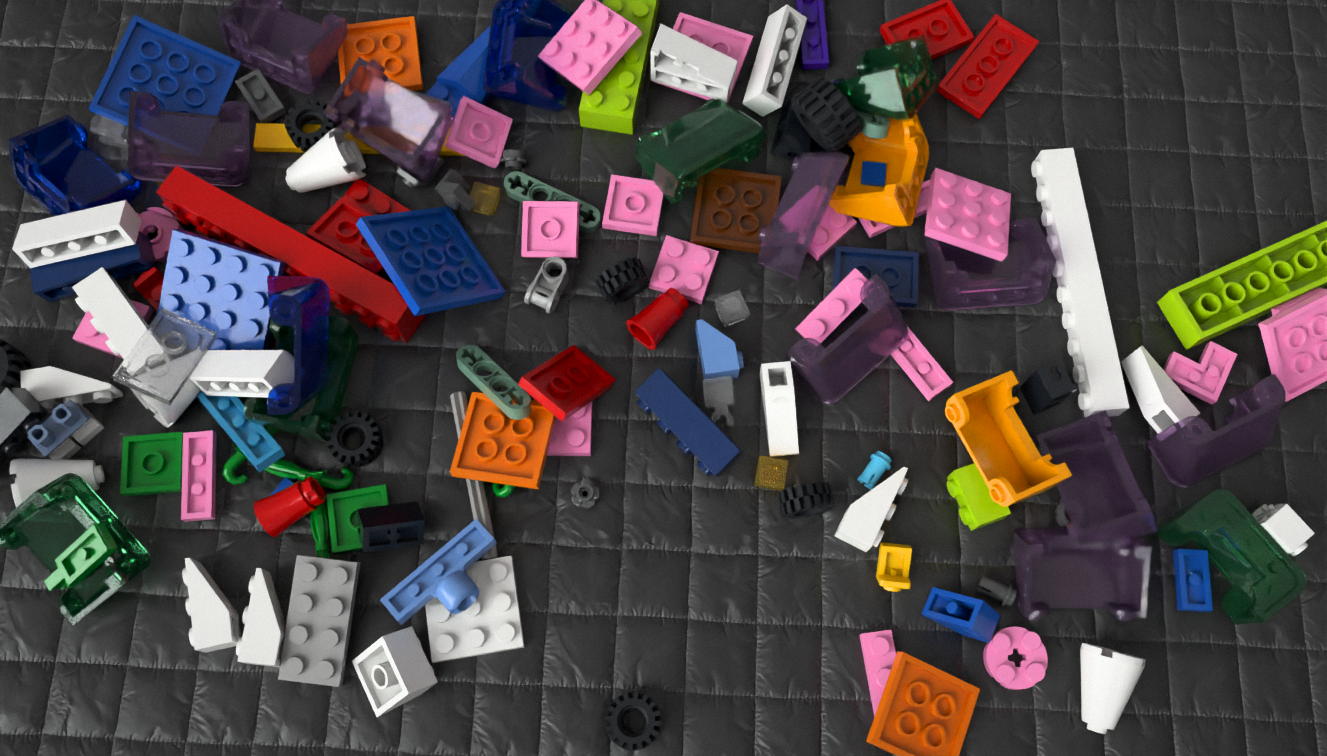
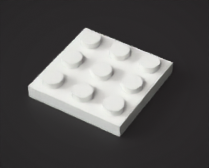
M512 556L477 561L466 571L467 575L479 588V595L467 610L459 614H452L436 598L430 600L425 605L432 663L525 647Z

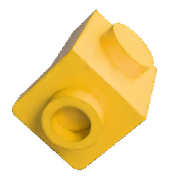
M880 542L876 578L879 585L883 586L885 590L899 592L902 589H910L911 582L908 578L912 554L910 545Z

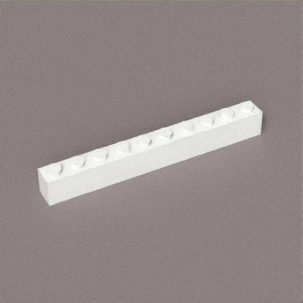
M1074 149L1041 150L1032 162L1031 172L1033 177H1036V196L1042 205L1041 221L1042 225L1046 226L1048 235L1046 246L1052 254L1051 270L1053 276L1057 279V299L1059 303H1062V325L1064 329H1067L1069 338L1067 349L1069 355L1073 357V378L1078 383L1080 392L1078 396L1079 407L1084 411L1085 419L1119 416L1129 409V403Z

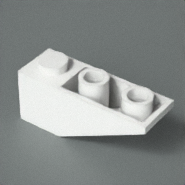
M1140 346L1121 361L1144 418L1163 440L1200 414L1143 346Z
M791 361L761 364L760 382L770 457L799 454Z
M52 366L20 371L21 388H26L49 413H52V410L59 404H65L68 400L83 406V404L91 402L109 403L113 398L123 397V392L109 383Z
M901 468L852 503L846 510L834 536L865 552L872 545L877 547L884 534V531L880 529L884 519L889 521L897 505L892 502L896 494L901 495L908 483L909 479L904 478L908 468Z
M185 558L186 568L183 569L182 576L185 585L188 586L189 598L186 599V610L188 615L191 616L192 628L189 630L191 645L196 651L205 653L237 646V642L241 637L239 614L203 565L192 558Z
M256 568L255 575L251 577L249 582L251 597L249 606H246L243 612L242 622L245 626L243 636L237 642L236 654L238 662L280 667L286 623L270 572Z

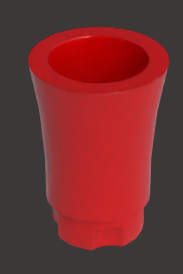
M670 287L641 312L627 320V328L640 344L650 350H655L664 335L683 316V312L689 305L688 301L678 290Z
M310 476L271 496L255 501L254 512L264 530L271 536L278 537L292 524L325 502L326 494L318 481Z

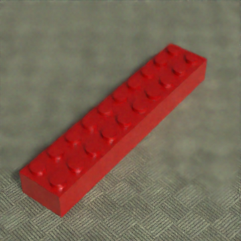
M177 165L156 191L164 201L162 205L174 213L173 217L184 226L192 224L196 227L195 230L203 236H209L210 238L213 236L219 239L220 242L285 261L283 275L289 278L288 282L300 290L304 287L311 290V294L324 303L327 300L335 304L334 307L347 316L351 313L358 316V320L368 328L378 327L383 330L382 334L394 342H397L399 339L407 344L425 318V314L414 316L393 283Z

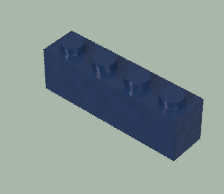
M139 231L136 244L30 268L33 293L49 302H53L77 294L72 287L102 267L116 281L148 271L155 267L150 238Z
M658 368L634 392L640 398L637 401L638 405L648 414L652 411L659 418L656 423L668 435L673 432L680 439L676 444L687 455L693 453L700 460L697 466L707 476L713 474L720 477L744 453L662 369Z

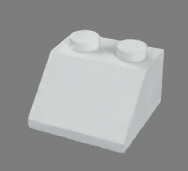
M412 626L382 636L352 661L376 717L382 716L414 699L438 683L434 670L429 664L421 647V642Z

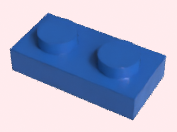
M1173 550L1177 611H1213L1208 550Z

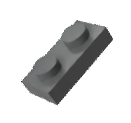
M259 69L235 81L261 123H270L287 113Z

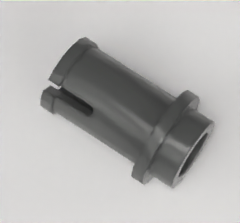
M982 574L981 580H979L976 587V592L1000 601L1002 606H1005V604L1011 606L1018 589L1013 588L1012 583L1006 585Z

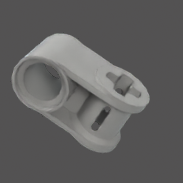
M554 256L547 258L542 263L538 274L526 292L524 299L526 304L530 305L533 303L546 309V313H553L569 280L564 260ZM554 269L562 271L557 277L549 276V273Z

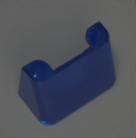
M499 0L493 9L483 82L484 91L497 98L553 112L565 108L567 102L566 88L561 85H555L556 71L546 65L538 55L574 13L554 0Z
M69 114L8 139L12 170L18 183L53 216L123 200L130 203L142 192L143 180L141 176L129 168H124L117 173L88 147L87 129L83 124L76 122Z
M267 276L270 317L277 324L295 326L294 383L277 384L272 387L268 393V398H266L267 415L289 414L321 392L327 385L330 292L326 282L317 277Z

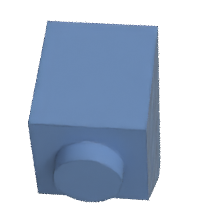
M696 320L695 331L704 383L738 378L739 370L744 367L742 352L736 351L735 342L704 320Z

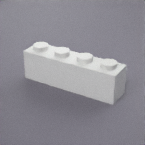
M787 4L768 16L742 103L762 117L782 107L807 20L805 16Z
M126 200L21 224L12 249L30 268L136 244L142 219Z
M103 267L72 287L79 296L75 299L76 303L85 313L90 312L94 318L90 322L100 334L105 332L109 338L105 343L116 356L119 354L125 361L121 365L131 377L135 375L141 376L174 361L117 281Z
M208 350L188 377L207 396L283 398L302 369L294 362V357L285 350Z

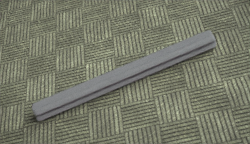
M464 391L454 392L450 395L458 440L468 408L467 396ZM466 479L473 519H477L494 538L484 482ZM496 545L481 558L483 560L497 558Z

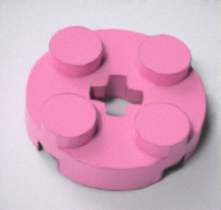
M150 207L146 208L148 211L141 214L137 212L138 216L142 219L139 231L147 236L149 232L154 233L156 229L158 230L157 237L150 240L154 262H166L172 230H183V227L169 211L163 208Z
M1022 627L1001 629L992 636L990 643L986 644L983 652L984 665L988 674L1007 689L1021 690L1030 688L1045 677L1048 665L1047 652L1039 635L1035 632L1028 631ZM1013 649L1022 655L1023 661L1019 662V667H1015V663L1008 660V655L1013 654Z

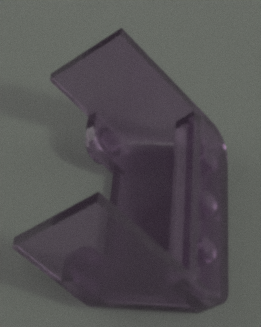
M840 151L804 152L801 157L798 155L795 157L790 170L794 173L769 226L763 225L760 231L758 241L762 243L757 261L758 264L798 280L806 253L837 186L841 185L850 155Z

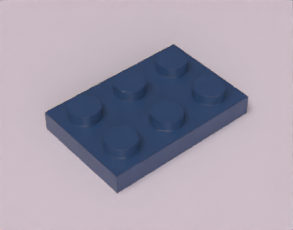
M835 246L832 290L856 268L875 287L860 304L916 308L918 305L919 252Z

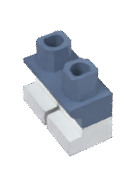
M68 400L65 404H59L53 409L52 415L41 425L32 427L28 431L27 438L45 457L49 456L51 459L68 460L81 449L78 443L84 446L105 427L87 408Z

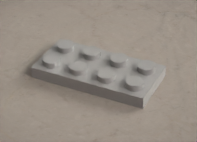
M297 555L278 680L334 687L343 685L360 562Z

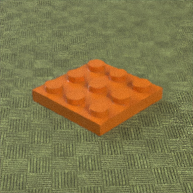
M414 16L336 26L343 98L352 88L360 93L366 92L371 97L424 90L417 25Z
M472 392L450 474L452 477L539 489L556 416L538 401L531 400L532 412L528 417L520 420L511 419L484 393Z
M897 651L866 742L896 756H959L980 689L905 652Z

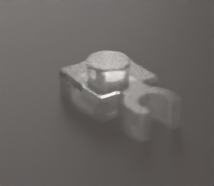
M723 376L702 379L705 408H714L711 420L718 426V418L724 415L727 418V425L733 426L734 417L728 411V406L736 405L733 377Z

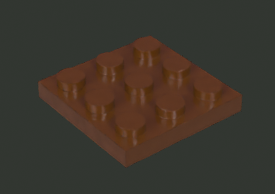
M701 166L690 243L706 247L772 255L782 176Z

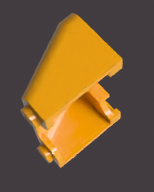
M915 111L885 115L890 121L888 135L885 138H870L860 132L848 142L855 155L846 187L837 185L829 194V204L836 213L897 227H907L913 224L929 160V144ZM863 161L886 163L884 187L861 184Z
M1012 370L955 393L947 400L945 407L947 419L954 425L989 488L992 500L1003 507L1049 490L1072 476L1065 462L1058 465L1052 464L1050 462L1052 459L1050 453L1041 457L1013 408L1019 402L1017 396L1012 397V388L1019 382Z

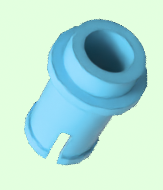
M880 451L870 456L872 460L857 478L861 484L864 482V486L870 490L874 488L885 470H890L891 458Z

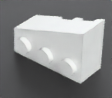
M660 24L651 48V81L727 102L736 77L738 61Z
M1262 504L1222 539L1242 562L1249 567L1258 563L1264 566L1273 559L1279 561L1289 554L1291 556L1299 554L1308 547L1305 541L1315 533L1288 504H1276L1275 506L1273 504L1268 506Z

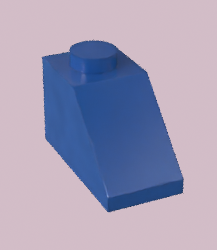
M932 587L922 611V615L961 635L990 643L1000 618V614L983 600Z

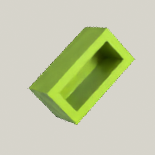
M975 463L954 470L947 476V489L953 498L956 497L960 506V518L965 525L969 526L970 531L1002 520L1011 514L1008 506L1003 507L992 500L989 488Z

